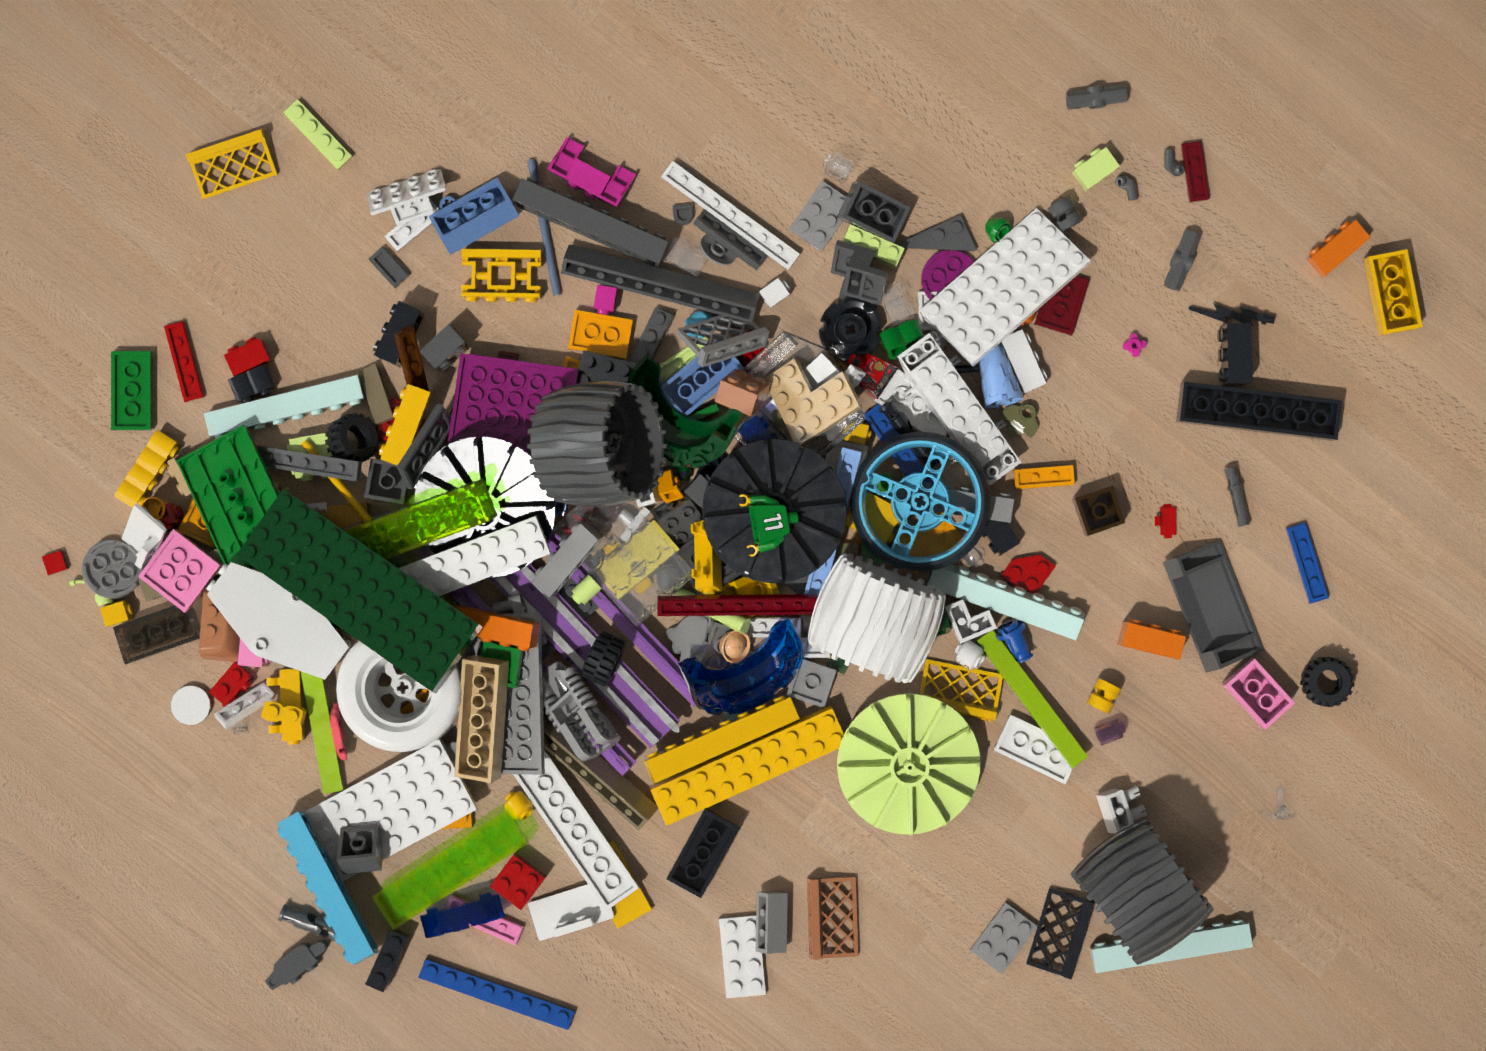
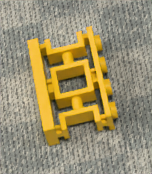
M462 249V266L472 267L471 285H461V297L466 298L467 302H478V298L485 299V302H497V299H505V302H517V299H525L527 303H536L537 299H541V286H532V267L542 268V251ZM469 259H496V262L488 261L487 272H477V262L469 261ZM508 260H535V262H527V273L516 272V262H508ZM492 267H511V285H492ZM476 280H487V290H495V293L468 292V290H476ZM516 280H527V291H535V293H508V291H516Z

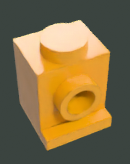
M665 470L663 476L658 478V492L665 503L684 498V494L679 489L681 487L679 477L674 475L673 470Z

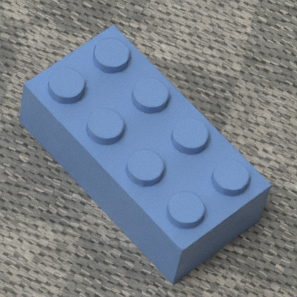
M495 178L433 213L429 218L451 255L517 218L519 214L499 179Z
M714 339L712 342L717 343L720 342V340ZM697 355L693 356L661 383L665 396L679 412L688 416L718 391L720 382L734 369H744L736 357L701 367L698 364L699 357Z

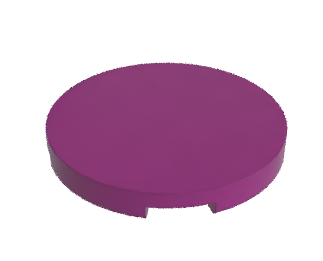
M944 250L933 255L925 264L921 274V285L926 297L931 301L934 295H931L930 292H937L938 295L975 261L967 254L955 250Z

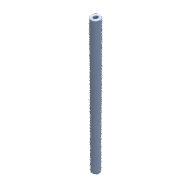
M535 159L528 160L530 178L538 181L540 186ZM538 216L553 296L561 295L547 220Z

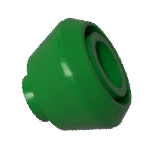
M993 217L985 224V232L994 243L1003 239L1011 229L1009 220L1001 217Z

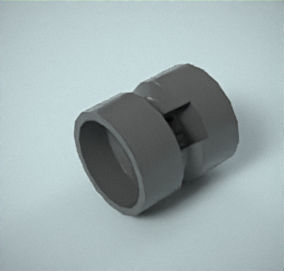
M1071 196L1058 201L1048 208L1051 216L1057 218L1056 224L1061 232L1072 228L1084 220L1080 212L1074 210L1075 204Z

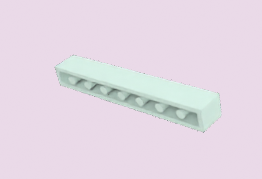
M355 375L204 413L209 436L217 439L242 425H245L248 429L254 427V430L266 428L265 424L273 423V425L285 423V419L292 418L295 421L303 419L305 414L311 413L312 416L323 414L325 409L330 408L331 411L342 409V405L350 404V406L362 404L361 400L366 398L360 377Z
M949 565L933 570L927 581V586L932 584L934 589L939 588L946 594L1073 640L1077 639L1084 622L1085 613L1077 607L1070 608L1058 600L1051 601L1045 599L1041 594L1026 592L1022 587L1009 586L1002 580L995 581L983 573H973L964 566Z
M1243 919L1232 920L1231 924L1226 925L1223 922L1211 924L1212 927L1208 928L1200 925L1187 938L1170 950L1139 965L1127 953L1130 948L1128 946L1122 947L1120 944L1123 939H1116L1112 944L1097 942L1094 943V947H1090L1093 970L1095 973L1251 948L1253 944L1250 926L1246 921L1243 922Z

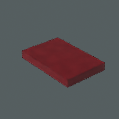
M1081 276L1073 278L1039 308L1034 325L1072 336L1090 279Z

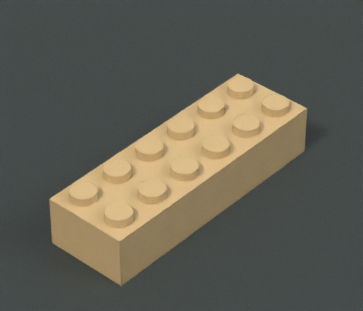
M476 655L462 659L461 703L458 715L454 777L488 783L501 778L509 661Z

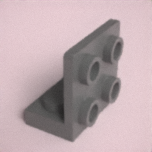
M683 490L684 498L669 503L664 502L651 511L663 531L678 548L694 538V534L691 533V524L703 520V517Z

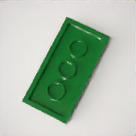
M111 351L112 431L152 430V351Z

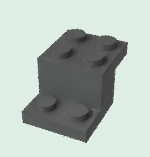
M837 240L831 273L846 277L843 294L881 305L888 272L872 268L875 251Z

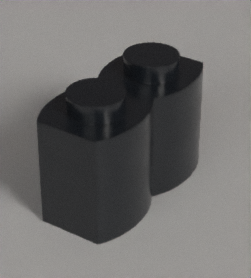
M261 365L228 379L236 401L242 403L253 401V397L259 394L261 397L271 394V389L275 388L267 365Z

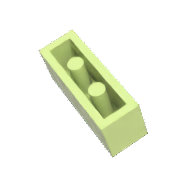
M851 224L843 242L874 250V260L896 269L905 249Z

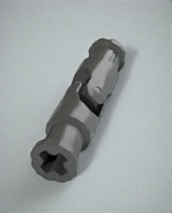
M285 904L283 905L278 921L294 924V927L336 941L334 938L336 933L333 927H329L324 918L303 910L297 911L288 908Z

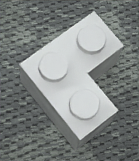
M963 599L945 606L948 620L959 644L997 629L989 610L970 617Z

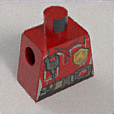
M867 353L862 358L853 354L848 360L849 365L856 366L866 373L858 385L870 397L875 399L880 397L898 370L896 366Z

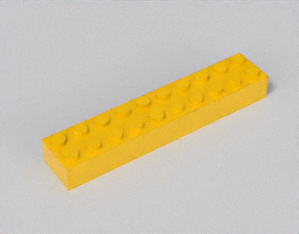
M829 705L650 786V791L666 826L839 749L844 734L832 707Z

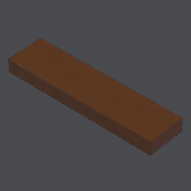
M409 325L394 334L406 385L409 384L429 391L414 327Z

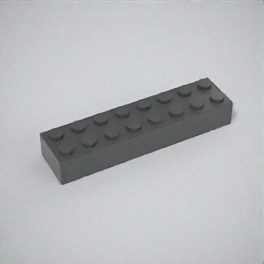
M532 178L521 179L512 199L514 206L651 266L659 267L668 246V241L665 240L666 237L657 233L651 235L647 233L648 230L639 225L635 228L629 225L628 220L621 217L618 220L612 218L611 213L600 209V211H596L593 209V205L582 201L580 204L574 200L573 196L566 193L563 196L557 194L556 189L550 186L541 187L538 185V181Z

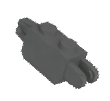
M320 940L312 946L309 943H301L274 964V972L265 980L266 984L273 990L283 984L287 985L289 982L292 985L302 978L300 976L301 973L305 970L309 973L318 966L316 964L320 960L318 956L327 949V942Z

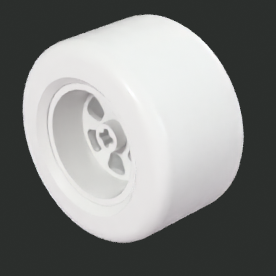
M358 641L349 650L339 669L336 693L340 712L349 728L360 739L376 748L392 752H406L425 747L443 737L458 721L461 703L462 663L459 660L436 694L429 690V696L426 702L423 703L416 698V692L418 689H427L406 673L398 675L393 664ZM382 673H386L392 678L389 687L378 685ZM402 682H404V685H408V689L405 690V693L403 690H399V686H402ZM388 693L392 694L395 698V702L390 708H387L381 701V697ZM403 701H410L414 707V712L402 714L400 712L401 703Z

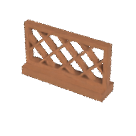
M856 877L807 878L809 958L818 960L821 958L858 956ZM844 881H851V890L845 895L838 887ZM829 882L834 887L827 896L821 891V883ZM836 890L844 896L837 905L829 899ZM846 899L852 904V909L847 915L839 908ZM827 900L834 906V909L828 915L822 912V905ZM836 910L845 916L838 925L830 919ZM847 919L852 923V930L848 934L840 928ZM827 920L835 926L828 936L823 932L822 928ZM837 930L845 936L838 945L831 939V936ZM847 939L853 943V952H845L840 948ZM828 940L836 946L831 953L823 954V945Z

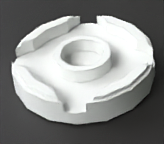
M185 686L179 689L173 695L171 701V711L174 717L186 725H195L204 721L211 710V699L208 693L197 686Z

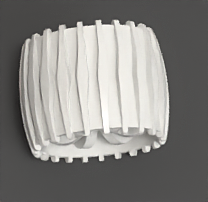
M843 553L829 572L818 595L809 627V644L813 645V648L816 650L821 648V653L824 655L828 652L831 653L833 660H837L838 657L844 659L846 666H849L850 663L860 666L859 671L861 672L866 668L873 671L872 676L875 677L880 673L885 675V680L895 677V682H912L923 666L935 642L944 611L945 593L939 588L934 590V585L932 584L925 586L924 580L921 578L918 581L911 579L912 574L907 573L906 576L897 573L898 568H894L891 571L885 568V563H881L878 566L872 564L873 559L868 558L865 562L862 561V556L857 555L854 558L853 554Z

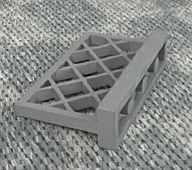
M719 315L678 328L676 334L699 357L698 364L701 367H705L766 347L769 331L765 327L759 328L754 322H741ZM717 323L728 324V327L717 325ZM730 325L741 327L742 330L730 328ZM701 328L712 329V332L701 330ZM744 328H745V329L752 330V331H751V332H745V331H744ZM714 331L725 332L726 335L717 334ZM686 333L696 334V337L688 336ZM728 333H729V334H733V335H737V336H735V337H729V336H728ZM698 336L708 337L710 340L700 339ZM712 339L720 340V342H712ZM696 344L703 345L704 347L700 349Z

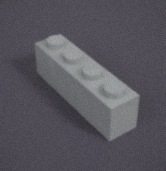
M588 521L581 524L578 522L571 529L572 534L570 537H565L560 542V549L557 552L554 551L547 558L548 563L545 567L541 566L535 572L536 577L532 582L549 598L561 590L603 540L604 536Z

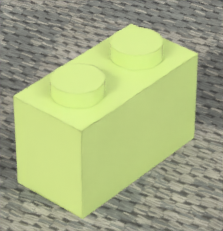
M1099 147L1090 154L1091 158L1085 162L1082 159L1074 165L1076 169L1072 174L1085 192L1120 167L1107 147L1103 150Z

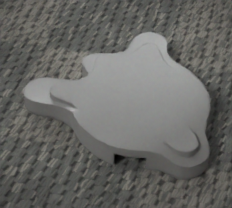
M688 616L677 627L667 629L665 636L672 641V652L675 654L681 653L680 668L689 669L695 655L707 646V633L710 634L714 626L713 618L709 616Z

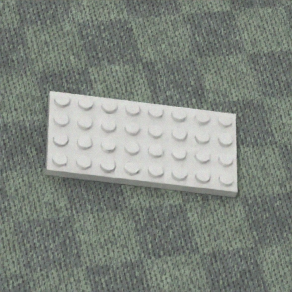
M1036 208L919 311L974 366L1091 264V261Z
M440 738L304 813L319 843L328 854L341 880L344 881L357 873L343 874L336 861L340 828L379 824L384 860L477 810L478 807L463 779L454 777L455 764Z

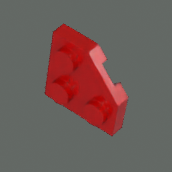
M1041 555L1012 559L1000 576L1015 587H1022L1026 592L1034 594L1039 591L1056 566Z

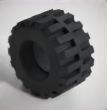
M352 413L333 421V424L327 428L329 431L325 434L328 437L325 440V445L329 446L327 451L332 453L331 457L362 462L373 457L379 449L377 444L380 443V438L377 435H380L379 430L376 431L375 429L377 427L376 424L371 423L372 419L369 417L365 418L364 414ZM348 430L357 438V449L348 440Z
M602 631L597 636L582 668V676L599 685H607L622 658L626 642Z
M1319 657L1316 660H1312L1309 665L1305 666V672L1301 674V677H1303V680L1300 681V685H1303L1302 692L1307 695L1306 698L1308 700H1311L1316 705L1324 707L1339 706L1341 702H1346L1348 695H1351L1353 692L1351 688L1355 684L1352 683L1354 675L1350 673V667H1347L1345 662L1337 658ZM1325 670L1334 672L1337 677V686L1329 694L1322 693L1317 685L1319 675Z

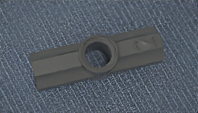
M1125 85L1111 87L1093 86L1086 90L1066 92L1068 110L1086 107L1097 109L1110 104L1127 102Z
M1184 231L1179 246L1170 261L1171 267L1163 286L1171 290L1180 291L1185 276L1193 264L1194 253L1198 246L1200 235L1192 231Z

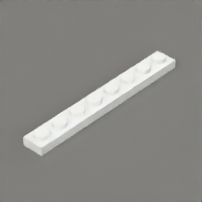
M674 161L671 162L661 176L663 180L714 215L786 270H789L800 254Z

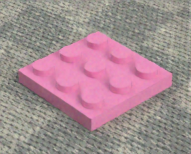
M173 529L138 577L184 613H187L222 564L177 529Z

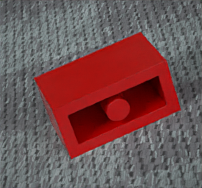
M253 337L245 341V345L241 347L236 345L227 350L228 353L224 354V357L233 376L272 362L262 339Z

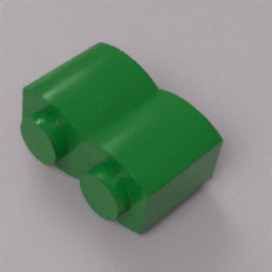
M916 320L905 321L900 326L888 328L879 334L889 359H897L899 354L924 337Z

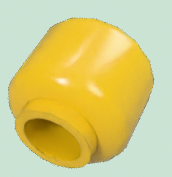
M512 791L505 798L504 809L514 820L521 819L523 821L534 811L532 809V801L523 791L516 793Z

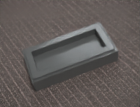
M383 246L368 259L395 289L410 276Z

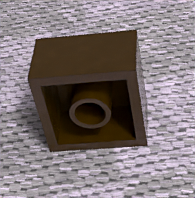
M1113 486L1072 499L1085 536L1125 523Z

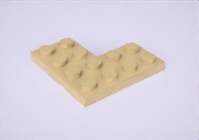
M794 358L764 378L765 382L770 383L769 392L793 441L802 445L807 444L863 407L846 372L839 373L813 391L798 359Z

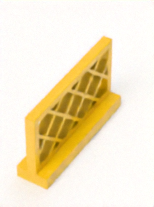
M263 129L186 154L202 199L278 175ZM262 142L264 147L261 157L251 152L254 144ZM240 149L247 153L243 163L232 158L236 150ZM249 155L260 159L256 169L245 165ZM218 156L228 159L224 169L214 165ZM230 161L241 165L237 175L226 171ZM262 161L270 164L271 173L263 174L258 171ZM204 162L210 165L205 176L198 173L195 164ZM212 167L222 171L218 182L208 177ZM243 167L254 172L250 180L246 181L239 177ZM225 173L235 178L232 186L227 187L220 183ZM206 179L216 184L214 191L205 194L203 188Z
M926 659L919 694L924 695L925 686L932 683L937 693L930 697L945 702L961 716L994 722L997 717L1003 677L998 673L978 669L968 670L963 666ZM929 665L937 666L941 672L933 679L928 673ZM951 669L956 670L961 676L953 682L946 675V672ZM970 673L976 674L980 680L973 686L965 678ZM943 675L949 685L940 690L934 680ZM989 677L998 678L997 686L992 690L984 682ZM963 679L968 689L959 694L953 684ZM982 683L988 692L979 698L973 688ZM950 686L957 695L952 700L946 699L942 694ZM969 690L976 698L971 704L965 703L961 697ZM990 694L994 700L993 708L985 707L981 699Z

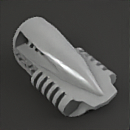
M557 661L543 673V709H546L545 714L550 715L549 720L554 721L552 725L558 727L556 729L557 733L563 734L575 755L580 760L587 761L612 748L620 740V736L608 718L596 706V699H592V693H588L590 691L589 688L584 687L586 685L585 682L580 681L582 677L577 675L578 671L574 666L567 668L560 661ZM599 744L601 747L595 750L594 746Z

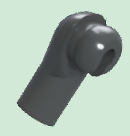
M1164 150L1165 169L1173 176L1182 175L1185 169L1183 165H1179L1174 161V150Z
M1125 175L1118 176L1115 183L1127 191L1128 201L1137 200L1138 195L1135 181Z

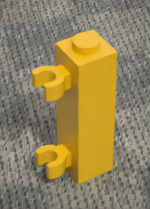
M703 520L694 522V524H691V533L694 534L695 569H692V578L695 579V589L703 595H714L715 593L722 592V562L707 538Z
M280 669V677L266 678L267 686L280 685L281 702L287 706L297 705L304 708L301 671L296 669ZM284 723L282 725L268 726L269 734L282 733V741H288V745L300 744V740L305 739V723L300 726H288Z

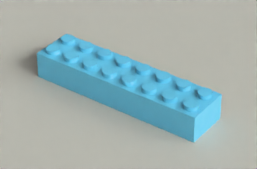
M297 812L277 823L279 826L277 831L282 839H286L289 845L287 846L289 854L292 857L295 856L298 862L296 864L298 871L301 875L304 874L308 880L305 882L307 888L316 895L315 902L318 908L324 910L326 914L324 919L329 927H333L336 933L334 938L337 944H342L345 950L343 955L348 963L351 962L352 965L359 964L380 951L328 854L315 836L312 827L305 817L306 814L304 812Z

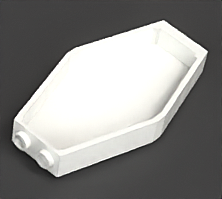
M232 562L229 565L225 563L218 572L221 575L218 580L215 581L213 579L206 588L209 591L207 596L249 650L261 658L325 680L349 648L328 619L263 573Z

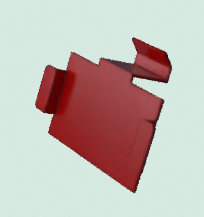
M1163 504V507H1160V516H1155V526H1160V535H1164V538H1172V535H1176V507H1172V504Z

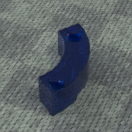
M490 892L480 894L479 899L443 909H438L437 906L426 909L427 913L420 915L426 938L470 928L469 924L476 926L505 917L499 894L491 895Z

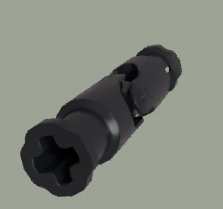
M892 399L885 402L878 409L880 413H883L888 418L889 424L900 435L919 432L917 428L911 425L907 416L895 407ZM911 448L918 457H921L927 463L931 448ZM932 460L930 463V467L934 468L940 462V460Z

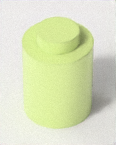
M588 574L571 590L573 592L571 597L578 604L583 603L585 605L602 588Z

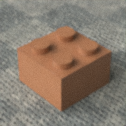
M734 369L721 380L715 402L752 416L764 405L770 383L765 382L761 377L750 376L744 370Z

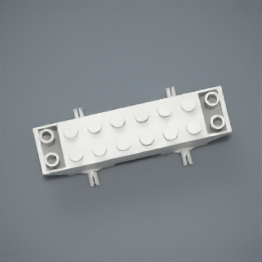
M928 333L897 356L905 372L904 375L909 380L911 386L909 390L902 394L905 397L904 399L908 401L915 394L922 398L926 406H929L950 436L949 438L963 445L977 459L986 475L989 486L1021 463L999 431L1006 426L1003 423L1004 421L1000 419L997 423H993L954 368L956 364L961 362L960 359H957L959 358L957 355L949 360L931 334ZM952 456L948 459L952 465L957 462Z

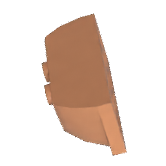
M205 588L203 591L199 639L200 657L206 660L238 662L240 637L207 596L209 591Z

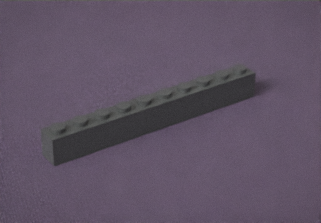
M570 244L563 258L561 274L749 323L753 322L760 294Z

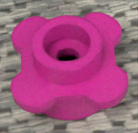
M1133 333L1129 336L1130 339L1123 343V349L1131 353L1133 357H1138L1142 348L1146 347V341L1140 340L1137 334Z

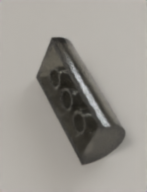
M172 606L113 627L124 664L128 665L199 640L201 626L193 606H191L187 613H184L177 606Z

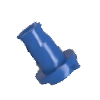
M1012 619L1000 625L995 636L998 641L1005 640L1011 653L1015 656V660L1022 663L1030 659L1033 653L1030 652L1022 632L1026 628L1025 623Z

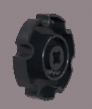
M846 298L843 299V305L841 306L833 303L825 310L820 319L825 325L823 329H819L821 344L827 352L834 350V357L840 361L848 362L853 354L857 356L860 354L865 356V353L871 355L880 342V338L876 337V333L882 330L880 318L874 309L866 310V302L862 300ZM854 326L855 334L850 333L847 335L845 327Z

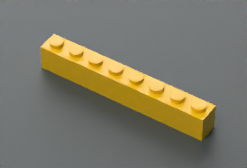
M783 695L773 699L774 703L769 706L766 703L755 707L756 711L751 714L746 711L737 715L738 719L731 722L728 719L719 723L720 727L717 729L707 728L701 731L702 735L699 737L689 736L683 739V744L677 746L674 743L665 747V752L659 754L656 751L647 755L648 759L644 760V764L652 782L657 783L799 720L800 718L791 697L785 698Z

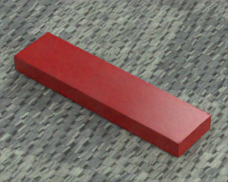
M184 321L164 326L184 402L204 398Z

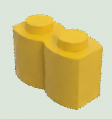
M268 701L264 703L261 717L271 722L281 721L288 726H300L304 724L307 710L297 705L287 706L280 701Z

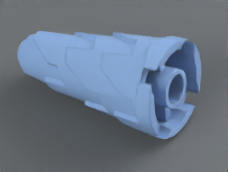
M999 343L980 360L981 386L984 407L986 409L1000 408V405L1004 404L1009 406L1020 402L1024 398L1017 377L1013 374L1009 358L1006 357L1003 346Z

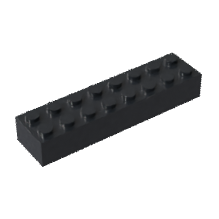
M1182 382L1180 385L1176 422L1335 441L1338 440L1342 400Z

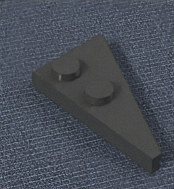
M961 215L898 243V246L905 249L976 251V247Z

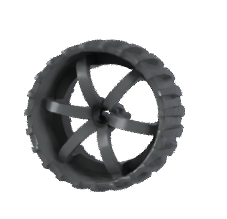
M593 381L569 385L544 395L541 398L542 402L535 406L536 413L531 415L530 418L533 423L532 428L528 429L527 433L531 435L530 444H527V449H531L532 459H529V463L533 464L535 469L533 476L539 479V487L547 492L546 496L553 498L556 502L569 505L602 507L624 504L651 494L653 492L652 488L659 485L658 478L664 474L662 465L667 462V458H664V449L668 448V444H664V434H667V430L663 429L661 423L664 417L658 413L657 408L659 405L657 402L652 401V394L645 392V388L631 383Z
M1148 819L1138 821L1107 838L1094 848L1071 872L1074 881L1077 884H1081L1079 886L1081 891H1088L1089 894L1086 898L1089 901L1096 902L1095 910L1097 912L1102 911L1107 917L1104 920L1105 924L1111 923L1115 928L1112 932L1114 936H1121L1123 939L1120 943L1122 947L1128 946L1130 948L1127 953L1129 956H1132V960L1137 965L1165 953L1182 942L1214 910L1208 899L1201 895L1202 891L1200 888L1192 886L1194 880L1189 876H1184L1182 873L1186 870L1184 866L1176 865L1173 861L1176 858L1175 854L1167 853L1165 850L1168 847L1166 842L1158 841L1160 834L1152 832L1154 827L1150 825Z

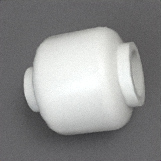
M966 641L964 644L961 643L955 649L957 663L968 670L978 669L985 660L983 648L972 641Z

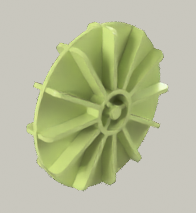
M904 693L888 696L873 702L854 718L847 727L839 746L837 771L843 794L850 806L860 817L874 827L884 831L909 834L911 836L947 825L949 821L954 819L966 807L976 789L981 762L975 735L966 720L954 708L934 697Z

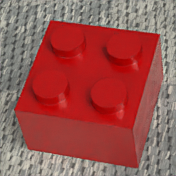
M514 853L489 887L522 910L547 876L517 853Z

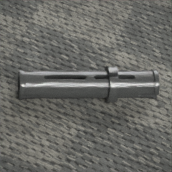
M1237 466L1224 469L1228 483L1227 491H1230L1238 527L1249 525L1250 521L1242 493L1243 485L1238 477Z

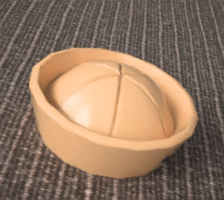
M736 630L729 631L720 640V653L726 661L739 663L745 659L750 651V638L747 633L742 634Z

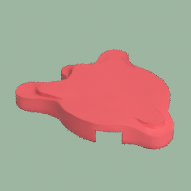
M333 703L332 713H330L333 741L339 758L347 760L346 746H343L345 734L338 703Z

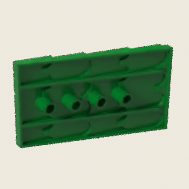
M242 425L176 460L223 563L229 565L232 562L251 569L253 566L236 554L279 493L273 484L251 433L245 425Z

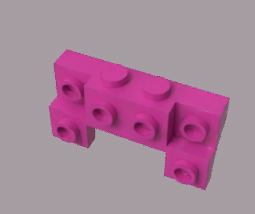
M566 137L547 170L568 182L567 186L577 191L579 188L585 192L584 195L592 200L597 198L618 208L636 174L618 165L613 176L610 177L579 160L578 158L584 149V145Z

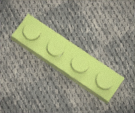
M298 99L283 112L338 171L352 158L348 151Z

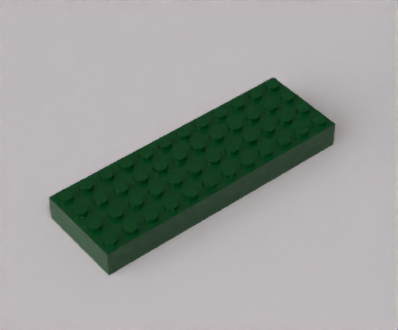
M284 489L236 554L435 694L483 628Z

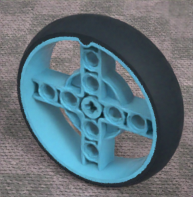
M931 432L905 433L879 445L867 456L860 466L851 492L853 521L865 545L884 562L909 571L924 572L938 570L963 558L982 537L990 515L991 496L989 484L977 459L957 441ZM913 447L932 448L923 472L908 474L899 482L874 473L882 462L901 450ZM949 456H952L964 467L972 481L976 501L974 514L950 504L949 491L940 479ZM934 459H939L942 465L939 470L935 471L930 467V463ZM927 477L932 478L934 481V485L930 489H926L923 486V480ZM881 481L888 482V491L881 492L878 489V484ZM901 488L906 489L908 493L904 500H900L897 497V491ZM867 490L891 499L892 512L901 524L892 547H889L878 537L870 524L866 510ZM923 496L926 502L925 506L917 507L918 503L915 502V499ZM940 503L945 507L942 515L934 513L933 509L936 504ZM955 511H960L963 514V520L960 523H956L952 519V514ZM912 514L916 515L919 520L915 526L909 525L907 521L908 517ZM943 521L967 530L965 535L954 546L941 553L930 556L909 555L918 531L934 529ZM903 533H908L911 536L910 543L906 545L900 541V536Z

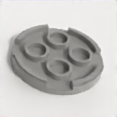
M104 540L95 544L88 550L82 563L84 582L92 592L104 598L116 599L130 594L138 586V576L143 568L139 569L135 565L138 552L131 545L116 540Z

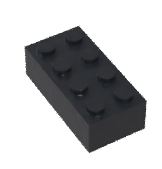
M707 808L704 809L666 879L702 898L740 826Z

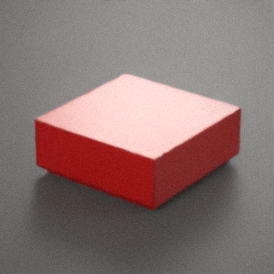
M62 550L42 556L48 576L68 569Z

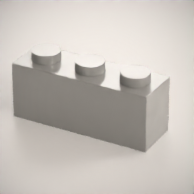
M780 891L757 892L756 952L765 954L787 953L788 893Z

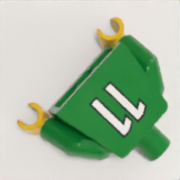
M742 494L739 496L746 498V503L739 505L742 507L748 506L755 542L747 546V548L753 547L755 549L754 553L749 554L751 557L758 554L759 551L765 552L778 547L785 540V535L790 533L789 524L798 523L797 512H786L785 505H780L779 501L766 495H752L750 497L749 495Z

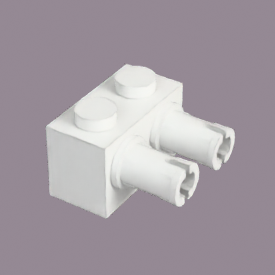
M1137 786L1124 791L1123 789H1111L1096 795L1108 833H1117L1134 824V820L1147 816L1146 811L1143 812L1146 809L1142 804L1132 809L1128 807V801L1141 797V794L1137 793L1139 791Z

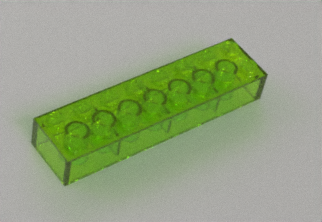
M482 478L349 527L344 531L384 559L489 522L497 517L498 514Z
M505 810L374 894L372 898L394 930L527 845L529 840L516 820L513 819L508 810Z

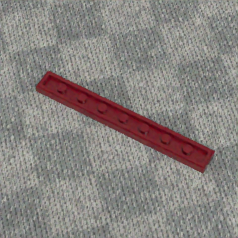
M818 595L657 596V616L812 615Z

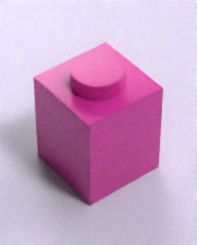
M597 285L594 310L598 311L597 314L609 316V312L614 313L617 288Z

